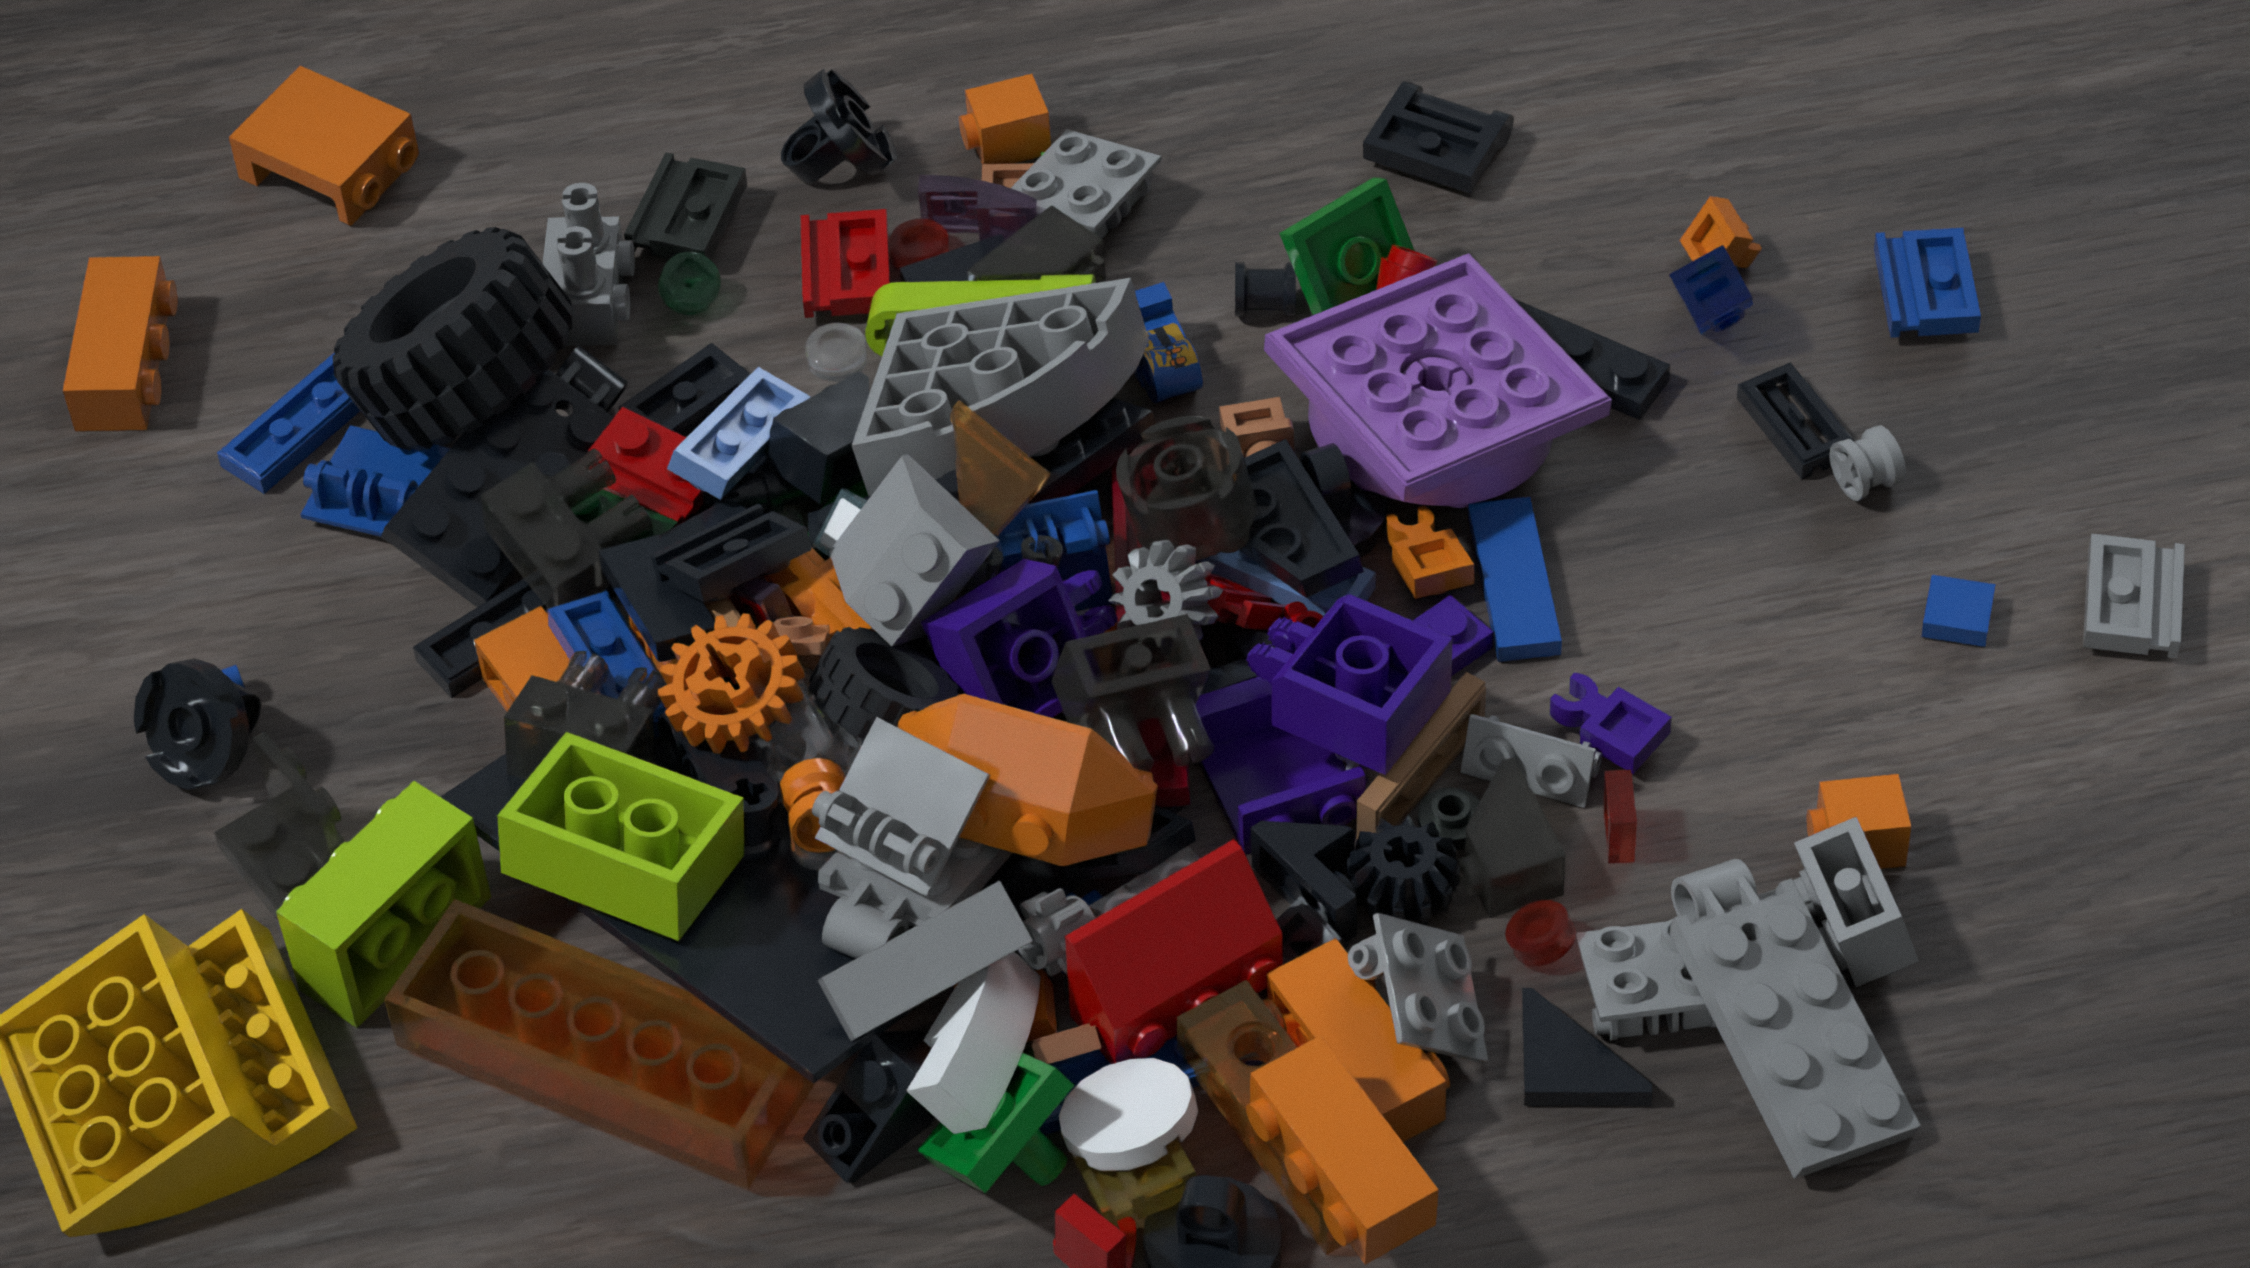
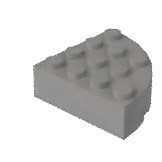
M1131 278L897 313L852 443L868 496H872L902 455L908 454L934 479H938L954 469H971L986 464L990 465L992 473L995 474L1031 456L1045 455L1056 448L1060 439L1088 421L1120 391L1140 363L1149 338Z

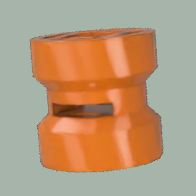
M823 758L806 759L787 770L780 781V793L784 807L789 813V827L792 838L797 846L809 852L822 853L835 850V848L815 839L821 826L819 818L812 814V807L818 795L823 791L831 794L838 791L846 778L840 765L832 760Z

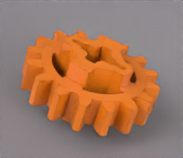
M743 613L737 625L729 627L723 615L716 616L715 630L706 634L697 625L691 628L695 642L689 647L680 643L673 644L671 649L678 663L661 665L660 673L667 685L658 689V695L666 708L665 713L676 732L683 731L690 745L696 747L706 739L713 753L720 754L726 742L734 740L740 752H745L748 750L749 736L757 733L760 738L768 742L773 739L769 725L774 720L784 724H789L792 721L786 703H796L803 700L804 695L797 681L805 677V672L797 658L798 654L787 634L780 636L773 622L767 620L756 628L750 614ZM729 677L734 685L738 684L740 689L735 690L730 682L726 683L724 681V678Z

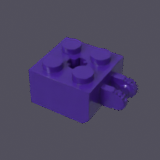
M1023 559L921 621V624L940 667L949 674L948 677L952 682L957 684L959 695L967 694L1053 718L1102 686L1105 678L1089 642L1112 626H1115V623L1118 622V617L1111 605L1092 608L1080 616L1075 611L1074 606L1083 602L1103 587L1098 571H1083L1070 577L1068 580L1062 581L1055 565Z
M1349 594L1338 598L1315 628L1298 621L1295 623L1292 619L1289 620L1286 617L1283 619L1279 617L1271 625L1267 633L1269 635L1268 640L1272 642V646L1271 644L1266 645L1264 642L1263 644L1258 643L1248 653L1246 659L1248 661L1247 666L1251 668V672L1253 671L1256 676L1261 677L1262 680H1268L1271 684L1272 726L1386 775L1451 692L1453 638Z

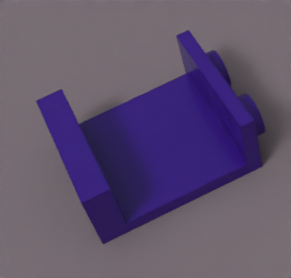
M1256 677L1186 700L1188 742L1245 855L1251 853V827L1260 821L1344 826L1357 818V800L1366 790V775L1362 767L1358 766L1346 770L1342 760L1337 759L1334 752L1272 726V690L1268 680Z

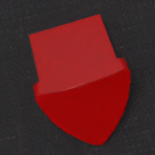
M1073 1194L1055 1211L1053 1252L1069 1268H1133L1136 1254V1222L1132 1217L1127 1216L1104 1218L1077 1195Z

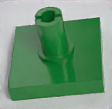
M1373 177L1279 233L1312 315L1375 291L1381 257H1388L1392 244L1415 251L1387 179Z
M1022 1053L1009 1085L986 1128L953 1134L940 1122L917 1151L938 1169L983 1193L990 1189L1011 1162L1016 1164L1040 1186L1048 1185L1062 1172L1068 1157L1039 1128L1074 1087V1084L1057 1068Z

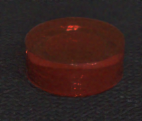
M929 219L908 220L898 225L889 238L891 261L899 271L900 267L950 251L947 231L941 224Z
M1541 900L1522 907L1512 916L1507 924L1505 937L1519 962L1527 966L1538 967L1559 960L1571 949L1576 939V927L1562 904L1552 900Z

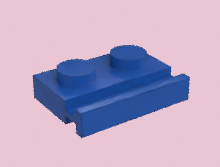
M1963 228L1903 231L1901 238H1886L1885 232L1875 233L1874 253L1890 338L1900 337V331L1917 330L1918 336L1979 333L1981 313Z

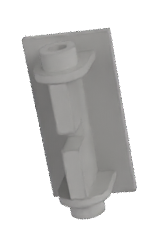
M1471 714L1460 773L1585 808L1591 777L1596 778L1598 775L1603 754L1597 752L1595 748H1592V743L1586 741L1581 745L1500 722L1497 716L1491 715L1488 719Z

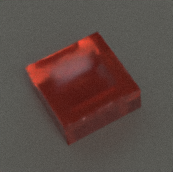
M1631 770L1605 771L1603 819L1608 863L1635 862L1637 818Z

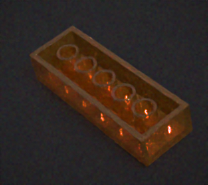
M456 899L453 900L384 999L397 1046L747 1189L754 1182L815 1083L810 1082L690 992Z

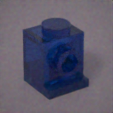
M1724 245L1669 274L1677 294L1700 334L1710 328L1714 332H1719L1735 325L1744 318L1746 314L1744 310L1754 305L1752 302L1753 297Z

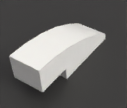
M1015 952L958 982L923 1040L932 1049L908 1087L907 1092L953 1134L986 1128L1009 1085L1028 1039L1037 1007L1041 976Z

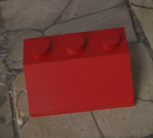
M1234 839L1065 936L1070 1016L1078 1026L1089 1023L1090 1026L1095 1025L1101 1044L1099 1051L1110 1064L1128 1059L1150 1057L1167 1040L1193 1025L1201 1026L1208 1023L1223 1007L1244 995L1258 993L1267 988V973L1283 965L1282 931L1242 847Z

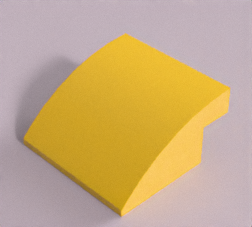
M243 909L237 911L189 946L143 914L0 1014V1075L62 1233L69 1237L92 1235L138 1226L188 1212L273 1178L320 1153L358 1128L270 930Z

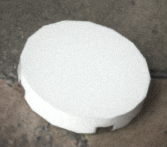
M1156 1058L1128 1059L1105 1066L1083 1079L1065 1098L1059 1114V1121L1068 1151L1075 1158L1076 1156L1085 1158L1089 1167L1101 1171L1131 1170L1151 1164L1168 1154L1165 1145L1172 1142L1178 1135L1182 1142L1192 1131L1198 1114V1108L1189 1077L1175 1064Z

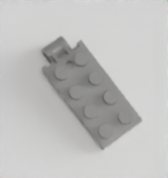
M958 838L929 897H926L856 859L837 851L819 870L818 874L820 889L840 897L827 915L823 926L822 943L828 948L857 959L908 931L909 926L916 927L978 893L1013 852Z
M1736 858L1674 879L1671 885V897L1677 917H1674L1670 924L1669 934L1793 1178L1805 1176L1913 1137L1921 1125L1792 878L1780 882L1776 887V894L1763 899H1759L1757 896L1755 881L1750 870L1744 862ZM1745 934L1750 936L1752 941L1748 940Z

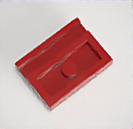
M887 210L827 213L826 220L810 221L809 215H800L802 297L805 318H814V311L831 310L832 316L869 314L876 291L882 286L891 283Z
M625 407L619 410L588 450L589 457L582 465L577 464L573 470L574 477L678 521V525L685 522L691 514L696 515L703 505V491L695 488L689 481L667 469L673 451L686 437Z
M1211 573L1205 579L1208 587L1217 586L1223 590L1220 597L1210 599L1207 602L1219 616L1212 625L1219 621L1224 624L1235 623L1243 628L1268 630L1275 620H1278L1279 617L1283 619L1285 616L1284 609L1286 605L1271 603L1272 597L1218 574Z

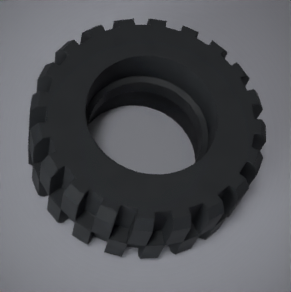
M488 227L483 232L474 230L465 233L459 240H449L439 245L436 251L427 256L422 255L410 264L411 267L399 276L396 274L384 284V288L376 296H371L361 306L362 311L357 317L351 318L345 326L344 336L337 340L334 347L335 355L332 356L334 377L383 440L390 445L409 451L412 449L418 451L428 450L433 444L445 445L454 441L458 435L464 432L470 433L483 425V421L494 414L498 416L511 406L510 402L521 393L525 394L537 383L536 378L543 371H548L557 360L556 353L558 350L565 348L569 340V331L573 329L571 300L524 238L515 232L504 228Z

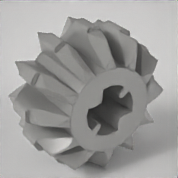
M1169 540L1153 542L1150 550L1142 547L1131 551L1128 554L1130 567L1118 568L1112 574L1124 587L1123 592L1113 594L1108 601L1116 606L1124 605L1126 613L1121 617L1117 627L1123 630L1137 627L1135 644L1147 647L1157 643L1159 650L1163 652L1177 650L1181 642L1189 645L1200 641L1204 637L1201 625L1213 624L1219 618L1207 602L1210 599L1220 597L1223 590L1217 586L1208 587L1205 580L1211 574L1215 565L1210 564L1208 561L1195 564L1196 547L1187 544L1178 546L1175 549L1173 543ZM1161 591H1169L1170 601L1162 599Z

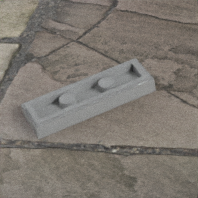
M998 881L825 975L818 982L850 1041H853L1028 945L1033 940L1002 883Z

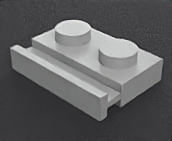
M2091 534L2087 561L2083 633L2084 648L2148 655L2149 649L2167 651V657L2177 658L2181 644L2185 544L2175 543L2174 549L2156 547V541Z

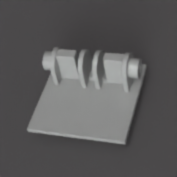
M1066 129L1008 191L1030 199L1033 203V213L1035 215L1067 224L1069 230L1067 242L1069 246L1076 252L1084 253L1086 250H1095L1101 244V239L1108 233L1107 228H1116L1121 222V218L1126 217L1130 213L1131 207L1135 202L1151 190L1152 171L1162 161V157Z
M876 717L840 789L832 794L823 791L816 798L812 807V814L819 818L821 827L815 839L929 897L991 775Z
M1380 913L1373 915L1376 934L1352 946L1348 953V964L1357 977L1364 980H1374L1379 977L1386 984L1397 1044L1479 1063L1488 1062L1483 1036L1485 1025L1477 1006L1471 975L1472 959L1465 945L1464 935Z
M1673 919L1666 922L1626 927L1610 926L1601 930L1575 933L1578 949L1596 1008L1592 1009L1595 1035L1608 1034L1610 1041L1618 1040L1621 1037L1643 1035V1017H1646L1649 1034L1658 1035L1659 1015L1666 1014L1670 1033L1678 1032L1679 1012L1683 1030L1708 1026L1711 1028L1716 1027L1669 934L1670 924Z

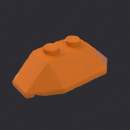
M961 694L940 701L919 712L914 710L903 714L898 722L899 729L991 775L959 838L1059 866H1066L1146 846L1150 839L1158 785L1145 774L1139 775L1129 761L1093 729L967 694Z

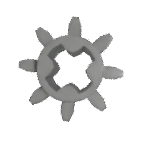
M1059 888L1050 894L1044 891L1019 905L1022 914L1026 918L1022 922L1033 941L1017 951L1030 967L1038 970L1045 968L1051 977L1062 970L1067 974L1065 936L1095 919L1092 910L1085 901L1077 896H1068L1066 898L1063 889Z

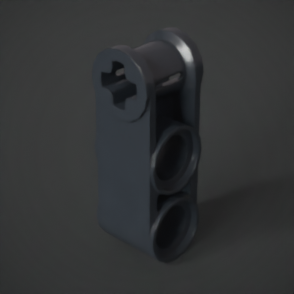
M666 713L660 714L658 717V730L661 745L673 770L681 775L744 798V856L741 860L755 861L772 855L780 842V831L773 818V810L777 807L779 800V790L776 782L771 778L763 765L753 741L749 738L748 750L745 752H740L734 740H728L720 754L713 753L706 739L696 747L690 745L683 731H675Z

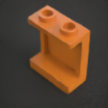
M299 66L229 136L239 179L258 186L273 171L332 198L336 204L339 221L350 226L366 210L376 205L380 196L402 173L407 172L413 166L419 155L410 113L303 66Z

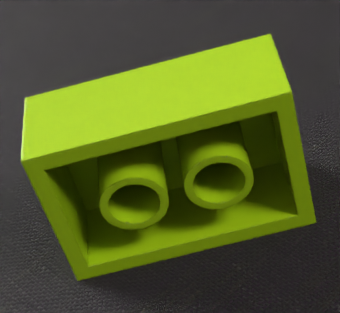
M568 732L562 736L497 815L502 874L677 941L681 939L744 856L743 797Z
M413 781L396 798L386 801L379 808L374 819L351 841L341 844L333 852L329 861L304 885L293 889L284 900L283 905L276 911L298 989L358 1028L491 898L473 817L416 781Z

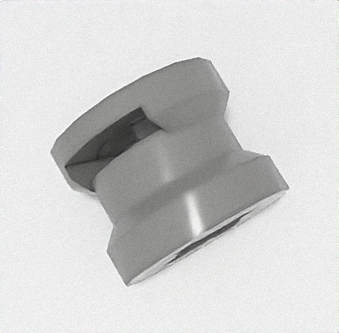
M1882 425L1866 429L1859 440L1846 439L1833 443L1830 447L1829 457L1834 476L1843 492L1853 501L1866 498L1869 494V489L1876 486L1892 487L1902 483L1905 479L1906 467L1901 449L1894 436Z

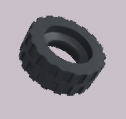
M847 627L843 628L841 632L837 631L832 636L809 679V682H811L809 685L810 694L814 695L815 702L819 708L823 709L832 721L844 727L848 733L863 740L868 735L876 717L898 728V722L903 714L914 710L919 712L932 704L959 695L957 684L952 682L948 677L949 674L942 667L936 665L929 656L912 648V645L906 642L891 646L877 632L861 627L858 629Z

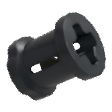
M1235 262V317H1244L1246 312L1250 310L1284 311L1286 317H1295L1296 274L1291 262H1287L1285 267L1280 269L1247 268L1244 262Z

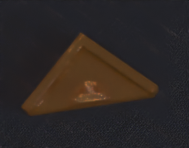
M959 400L952 408L950 421L953 424L957 456L955 465L960 504L997 537L1047 483L1050 473Z

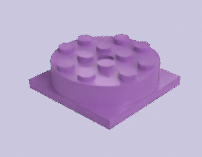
M1469 253L1265 334L1264 351L1309 399L1308 419L1312 435L1318 447L1331 443L1336 444L1345 459L1350 479L1360 489L1373 491L1403 502L1465 508L1468 507L1469 503L1502 495L1525 482L1539 469L1550 452L1554 438L1610 414L1612 399Z

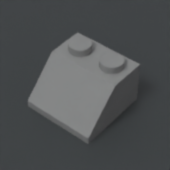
M906 454L901 456L830 549L829 553L845 602L889 645L896 646L926 636L921 621L952 603L1000 540L912 457Z

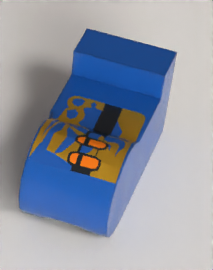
M1162 282L1136 290L1135 294L1149 338L1140 363L1134 372L1141 387L1145 388L1148 396L1155 404L1184 393L1200 390L1203 387L1200 363L1193 344L1186 338L1173 311L1172 297L1165 283Z

